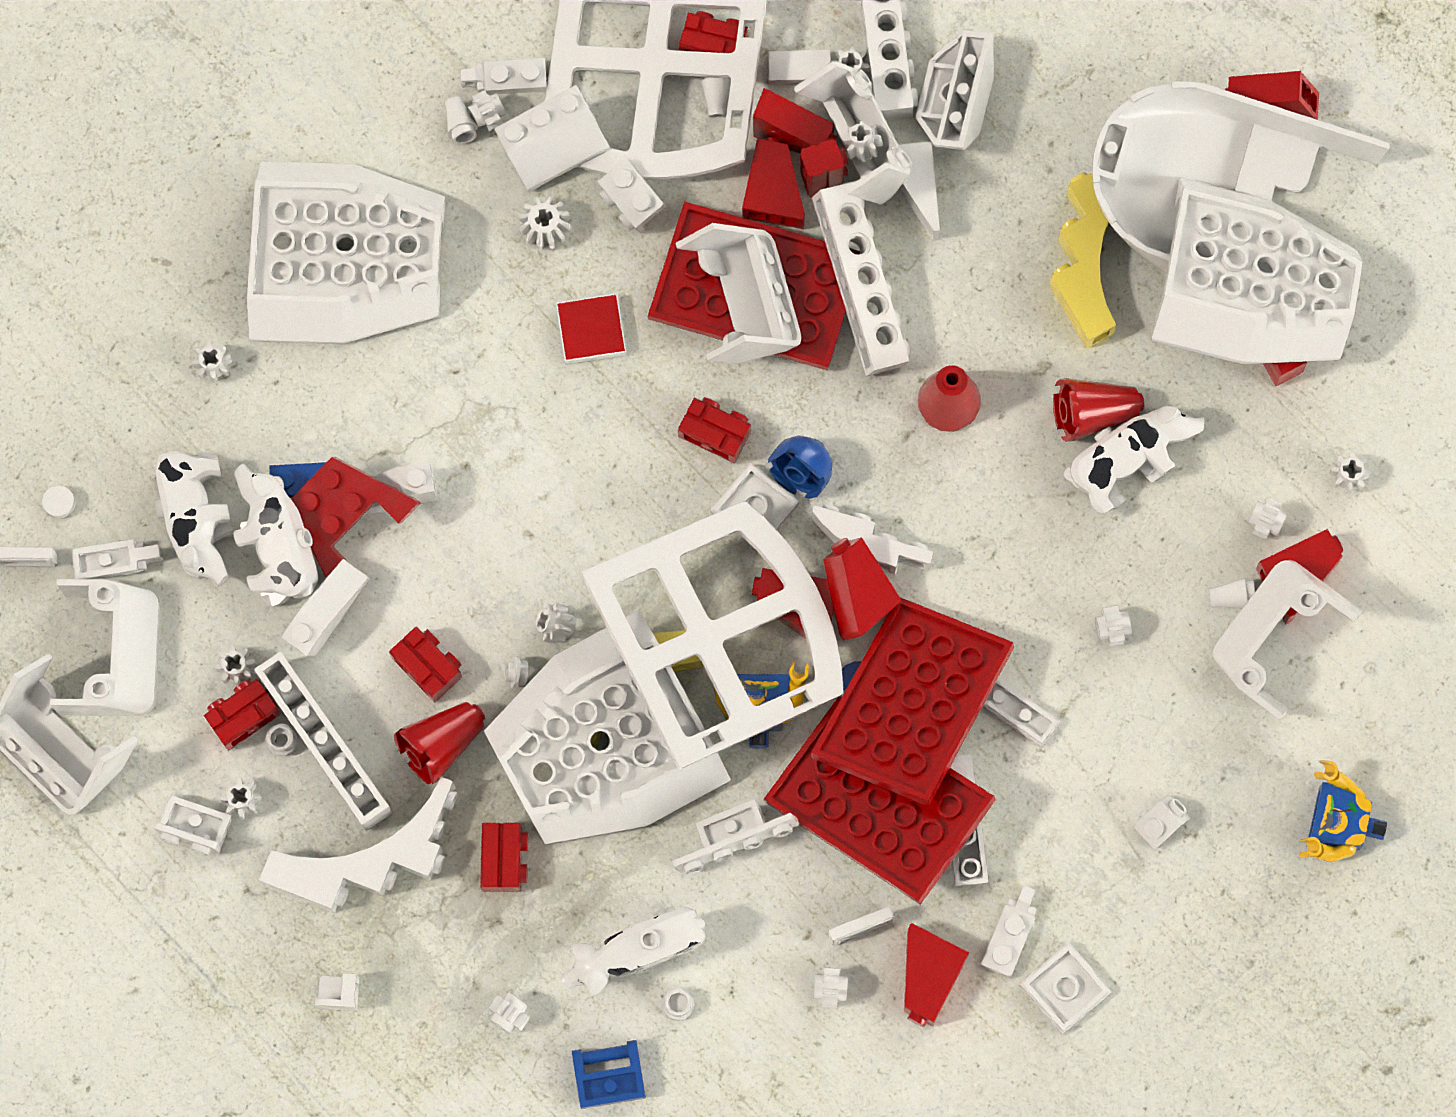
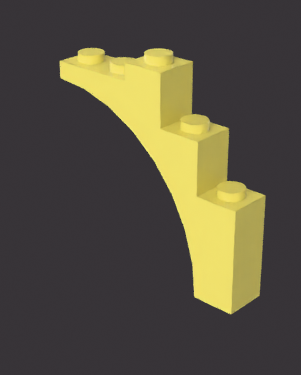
M1083 172L1071 179V184L1068 185L1067 197L1081 220L1073 218L1062 225V230H1060L1058 241L1071 261L1072 266L1067 263L1058 267L1053 272V276H1051L1049 286L1087 349L1114 335L1116 323L1106 304L1100 277L1102 242L1110 223L1098 203L1094 191L1092 173L1087 175L1086 172Z

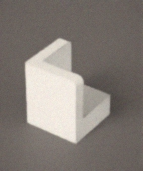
M343 974V977L321 976L319 979L318 998H315V1006L318 1009L357 1011L359 977L356 974Z

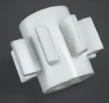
M851 46L850 51L844 53L838 50L837 56L839 61L836 62L847 66L848 64H854L853 68L857 71L862 70L864 73H869L870 65L863 63L866 60L865 52L857 53L854 51V46Z
M483 90L472 96L474 104L469 106L468 110L478 128L485 125L491 131L502 124L500 117L505 115L506 112L497 94L489 96Z
M862 121L853 127L847 128L849 137L842 138V141L850 159L856 157L865 162V160H869L873 156H878L876 147L883 146L881 135H878L876 125L870 127Z
M208 341L207 347L202 350L199 348L195 349L198 354V360L192 361V365L196 369L201 368L198 373L200 379L209 376L216 383L217 377L222 374L229 375L226 364H231L233 361L231 356H223L226 352L223 344L216 348ZM209 359L212 361L217 359L218 361L215 365L213 363L207 364Z
M1351 452L1349 458L1345 460L1338 456L1336 464L1340 468L1333 467L1329 472L1330 475L1336 476L1334 487L1341 486L1346 488V494H1349L1355 486L1359 490H1363L1365 484L1361 479H1368L1371 475L1370 471L1364 470L1367 459L1365 458L1360 461L1355 458L1354 452ZM1347 468L1352 469V474L1355 475L1354 478H1349V474L1346 472Z
M1271 498L1268 499L1266 505L1258 501L1248 521L1249 524L1255 526L1252 534L1265 540L1269 533L1277 536L1287 514L1280 512L1283 504Z
M557 603L555 605L548 604L546 609H542L538 613L536 628L538 632L544 633L543 641L555 644L557 641L564 643L565 638L572 636L576 620L573 615L567 614L569 606Z
M1118 605L1103 608L1102 616L1095 617L1098 638L1100 641L1108 639L1109 647L1124 644V641H1126L1125 636L1132 635L1129 614L1127 611L1119 612Z
M231 645L230 652L226 654L218 653L222 661L221 664L215 666L217 672H225L221 679L223 683L226 684L231 679L234 680L236 685H239L241 680L245 678L253 679L249 671L250 668L256 666L254 660H246L250 654L247 648L240 653L234 645ZM232 662L236 664L240 662L242 667L237 670L235 668L231 669L229 665Z
M239 777L237 784L233 786L225 784L228 790L227 796L220 797L222 803H230L226 809L228 815H232L237 811L239 817L244 820L245 813L249 811L257 813L254 807L255 801L262 800L260 794L252 793L256 788L254 782L246 786L241 777ZM237 794L245 795L247 801L244 804L240 801L237 802L235 796Z
M824 967V975L815 974L813 999H822V1007L837 1008L838 1001H846L848 977L839 976L840 968Z
M507 993L504 999L497 995L489 1006V1010L494 1013L490 1021L509 1034L514 1027L521 1031L529 1020V1016L524 1013L528 1005L510 993Z

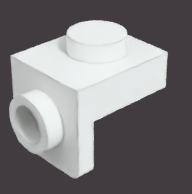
M1167 796L1155 804L1133 827L1156 850L1181 826L1186 824L1190 818L1186 814V808L1180 801Z

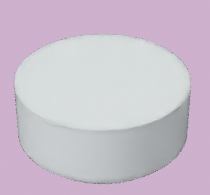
M57 485L49 488L42 498L45 511L53 518H66L75 509V497L64 486Z

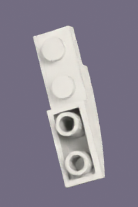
M822 504L821 507L814 505L812 519L822 532L834 543L843 538L853 540L862 537L883 571L895 574L898 563L927 571L930 570L934 552L928 550V546L918 542H910V545L897 542V537L886 533H880L879 536L874 535L876 522L870 521L871 518L867 515L853 513L851 516L840 513V509L832 505Z
M972 754L956 756L950 768L975 783ZM981 822L952 861L956 886L988 883Z

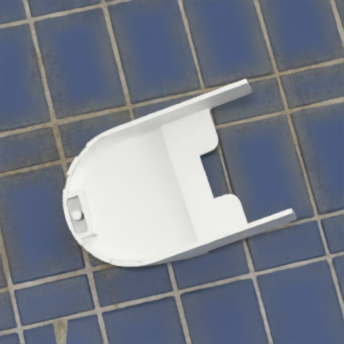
M1175 81L1171 82V84L1157 87L1151 86L1139 91L1111 114L1102 128L1095 145L1092 160V180L1098 203L1110 225L1135 252L1167 274L1178 207H1175L1180 178L1271 200L1275 187L1288 192H1299L1307 186L1317 151L1321 147L1378 164L1389 151L1390 143L1214 86L1196 82ZM1204 247L1196 248L1200 256L1205 258L1211 257L1208 249ZM1261 262L1257 264L1262 272L1272 273V268L1267 263Z

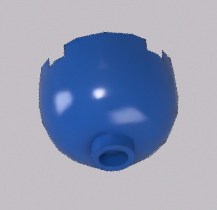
M797 435L787 438L777 446L768 458V463H772L770 473L778 484L794 495L797 493V490L807 493L804 498L818 497L832 476V460L822 442L811 437Z

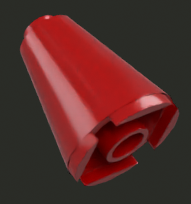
M955 365L946 366L929 376L919 390L918 408L922 416L931 427L940 431L955 432L972 423L980 410L981 396L977 385L962 368Z
M1069 378L1059 379L1055 386H1060L1059 393L1053 394L1055 424L1057 430H1064L1066 436L1060 437L1066 442L1075 441L1103 431L1108 427L1111 428L1139 416L1140 411L1144 410L1143 395L1138 393L1135 387Z
M464 702L399 729L394 734V741L400 754L406 751L411 760L407 764L418 778L428 785L430 783L434 784L483 730L485 715L478 705Z

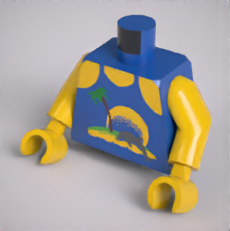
M793 661L789 674H737L751 703L754 706H760L804 686V680L808 676L810 667L806 663L805 672L797 673L794 670L795 661ZM714 687L716 704L726 720H728L729 715ZM804 692L790 698L793 708L803 704ZM792 719L750 737L749 747L755 749L768 748L769 731H782L783 724L791 722Z
M1320 760L1319 763L1324 765L1325 772H1315L1314 777L1319 780H1327L1328 783L1323 782L1319 787L1308 838L1300 839V842H1304L1307 845L1308 851L1299 853V856L1301 858L1314 857L1327 862H1335L1353 856L1356 851L1360 850L1363 847L1365 836L1383 840L1387 821L1370 818L1372 802L1367 800L1365 792L1348 776L1340 772L1335 762Z

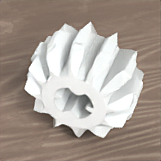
M549 195L545 203H541V199L537 196L535 198V206L525 203L524 210L526 213L519 214L518 218L519 222L522 223L519 226L520 234L526 235V243L531 244L536 241L537 248L541 250L544 242H548L549 247L553 249L555 248V239L560 242L566 240L563 232L571 231V224L567 222L571 217L569 211H563V202L560 201L553 205V198ZM547 219L549 225L543 227L541 220Z

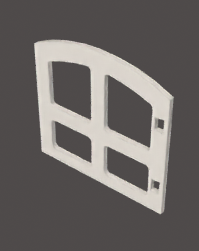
M560 0L545 101L571 88L573 75L578 70L638 73L641 75L630 148L627 151L611 148L577 167L606 175L624 158H627L644 180H667L716 172L745 162L767 0ZM587 2L649 5L650 13L644 47L636 49L578 45L584 5ZM699 7L740 10L735 51L733 53L669 50L668 42L674 8ZM745 23H755L753 39L744 37ZM679 75L731 79L724 137L721 141L680 151L653 152L662 85L665 76ZM733 113H743L741 129L731 128Z
M746 501L589 568L580 574L678 770L843 695L842 666L837 640L820 593L802 561L787 541L767 519ZM739 533L769 564L783 583L784 589L716 620H711L706 615L679 561V557L728 535ZM648 570H654L658 574L685 628V633L651 649L644 650L640 647L612 591V586ZM789 612H797L806 635L814 679L812 682L760 706H754L723 648V642ZM691 656H698L729 715V719L688 737L683 733L655 677V673ZM804 692L809 701L793 708L790 698ZM717 732L722 741L706 748L702 738Z

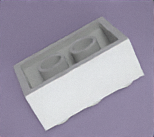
M577 85L494 128L528 192L611 149Z

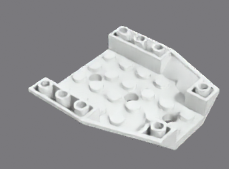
M261 161L255 179L247 291L249 340L344 344L438 317L441 289L438 279L441 227H444L445 196L355 164ZM278 237H290L292 239L291 245L284 250L277 249L275 241ZM342 238H351L354 240V246L349 251H340L337 248L338 242ZM404 240H414L417 243L416 249L411 253L402 252L399 248Z
M1180 178L1175 207H1178L1162 302L1155 314L1151 341L1240 364L1340 360L1355 315L1363 263L1358 251L1271 200ZM1204 247L1208 249L1211 257L1205 258L1200 256L1196 248ZM1261 262L1267 263L1272 268V273L1262 272L1257 264ZM1326 278L1330 280L1334 288L1326 289L1322 287L1319 279Z
M639 610L626 617L642 649L648 650L659 645ZM607 627L553 656L484 730L544 844L646 827L731 781L718 753L678 770L653 718L648 714V708ZM669 666L656 672L655 677L683 733L691 737L705 731L672 667ZM598 731L605 732L610 739L609 746L602 751L594 749L590 742L592 735ZM709 736L702 738L706 748L713 745ZM541 762L549 764L553 771L552 777L545 782L536 780L533 775L534 767Z

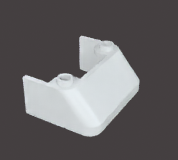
M833 61L795 86L794 90L798 94L823 102L841 139L849 137L848 127H853L862 121L870 127L876 125L878 135L882 137L883 146L876 147L877 157L873 156L871 159L865 160V162L856 157L852 158L861 179L847 187L845 191L848 195L882 205L895 195L909 176V167L912 165L911 160L904 150H900L869 89L871 82L868 76L862 70L857 71L852 67Z
M711 223L676 242L677 249L697 251L700 267L708 274L720 277L735 332L724 336L722 347L706 354L709 361L742 363L788 351L801 343V332L774 239L768 232L760 229Z
M1284 560L1275 565L1216 643L1213 649V657L1218 666L1242 692L1280 719L1289 708L1263 689L1267 680L1266 670L1252 657L1289 608L1292 607L1301 615L1313 616L1319 613L1328 602L1353 622L1363 612L1297 562Z
M57 579V586L65 597H88L90 604L100 612H113L110 674H95L88 678L83 688V699H51L50 705L59 715L144 716L150 713L156 703L160 626V601L157 596L148 589L111 580Z
M48 653L15 673L0 700V750L63 812L74 815L85 808L122 771L138 739L133 736L116 748L112 745L104 744L97 748L96 751L91 749L52 711L53 707L50 705V700L56 699V692L53 686L43 678L53 658Z

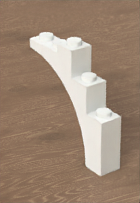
M440 777L429 800L416 816L393 836L371 848L346 856L329 858L295 857L271 850L259 881L264 886L334 913L337 905L342 907L349 891L345 887L347 883L383 897L385 890L390 891L397 877V872H394L395 867L431 881L434 873H440L445 861L441 846L433 843L434 839L439 840L444 831L446 822L442 821L446 809L452 810L456 802L458 792L454 791L455 785L453 781Z

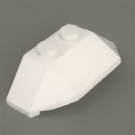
M962 30L956 35L957 38L944 46L929 60L915 118L935 147L965 150L980 134L994 79L992 33Z

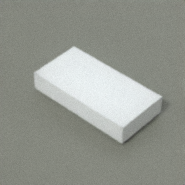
M830 50L768 51L769 84H798L831 63Z
M0 547V567L58 566V554L53 548Z
M890 906L829 929L828 935L832 945L835 946L892 924L894 916Z

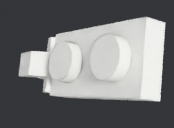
M545 58L487 61L477 63L476 68L460 70L462 88L477 87L478 92L485 90L487 95L495 93L543 92L547 90Z
M134 539L71 550L75 579H103L140 573V571L147 570V564L163 561L162 548L158 544L144 547L143 541H135Z
M1024 885L1018 901L1009 899L1008 904L1003 909L980 966L1011 978L1035 920L1034 916L1037 909L1030 907L1036 890Z

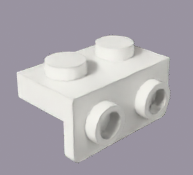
M624 158L597 181L603 188L599 194L610 207L615 204L622 212L618 217L630 231L635 228L640 233L646 230L644 225L666 207L627 158Z
M170 795L160 823L156 822L154 829L161 834V840L174 845H179V842L183 841L191 844V850L208 856L210 851L220 853L233 817Z

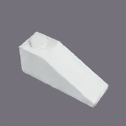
M932 142L898 144L900 150L902 149L906 152L912 163L909 167L910 174L899 190L932 241L939 240L940 227Z
M429 461L396 467L371 476L395 487L398 491L418 499L421 504L438 501ZM376 502L364 515L384 512L385 510Z
M343 559L298 611L281 638L305 655L317 656L370 577Z

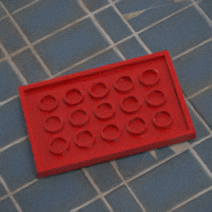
M684 201L649 309L648 320L722 341L725 335L735 332L720 277L712 276L700 267L697 251L677 249L676 242L711 223L765 230L775 241L801 332V343L798 346L773 355L828 371L846 315V309L825 241ZM849 248L852 253L860 254V251Z
M901 598L902 601L888 613L815 744L811 755L815 760L929 807L1014 649V644L1012 641Z
M838 697L763 800L783 815L793 814L797 817L801 827L921 905L996 799L988 791L952 768H949L928 807L813 759L811 752L841 697Z

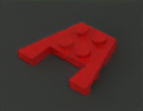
M331 457L291 499L300 513L304 528L312 536L313 544L310 547L325 578L345 559L334 547L335 544L376 502L398 524L402 523L421 504L418 499L398 491L395 487L371 477L370 474L337 457Z

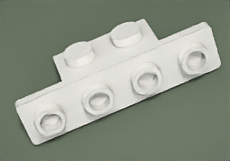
M753 799L697 822L696 826L704 848L672 861L673 866L681 873L685 872V874L698 872L704 868L703 864L712 860L721 862L733 856L732 852L739 849L750 850L763 844L762 840L771 836L779 838L790 834L793 831L792 828L799 825V821L793 814L788 813L765 823L759 803Z

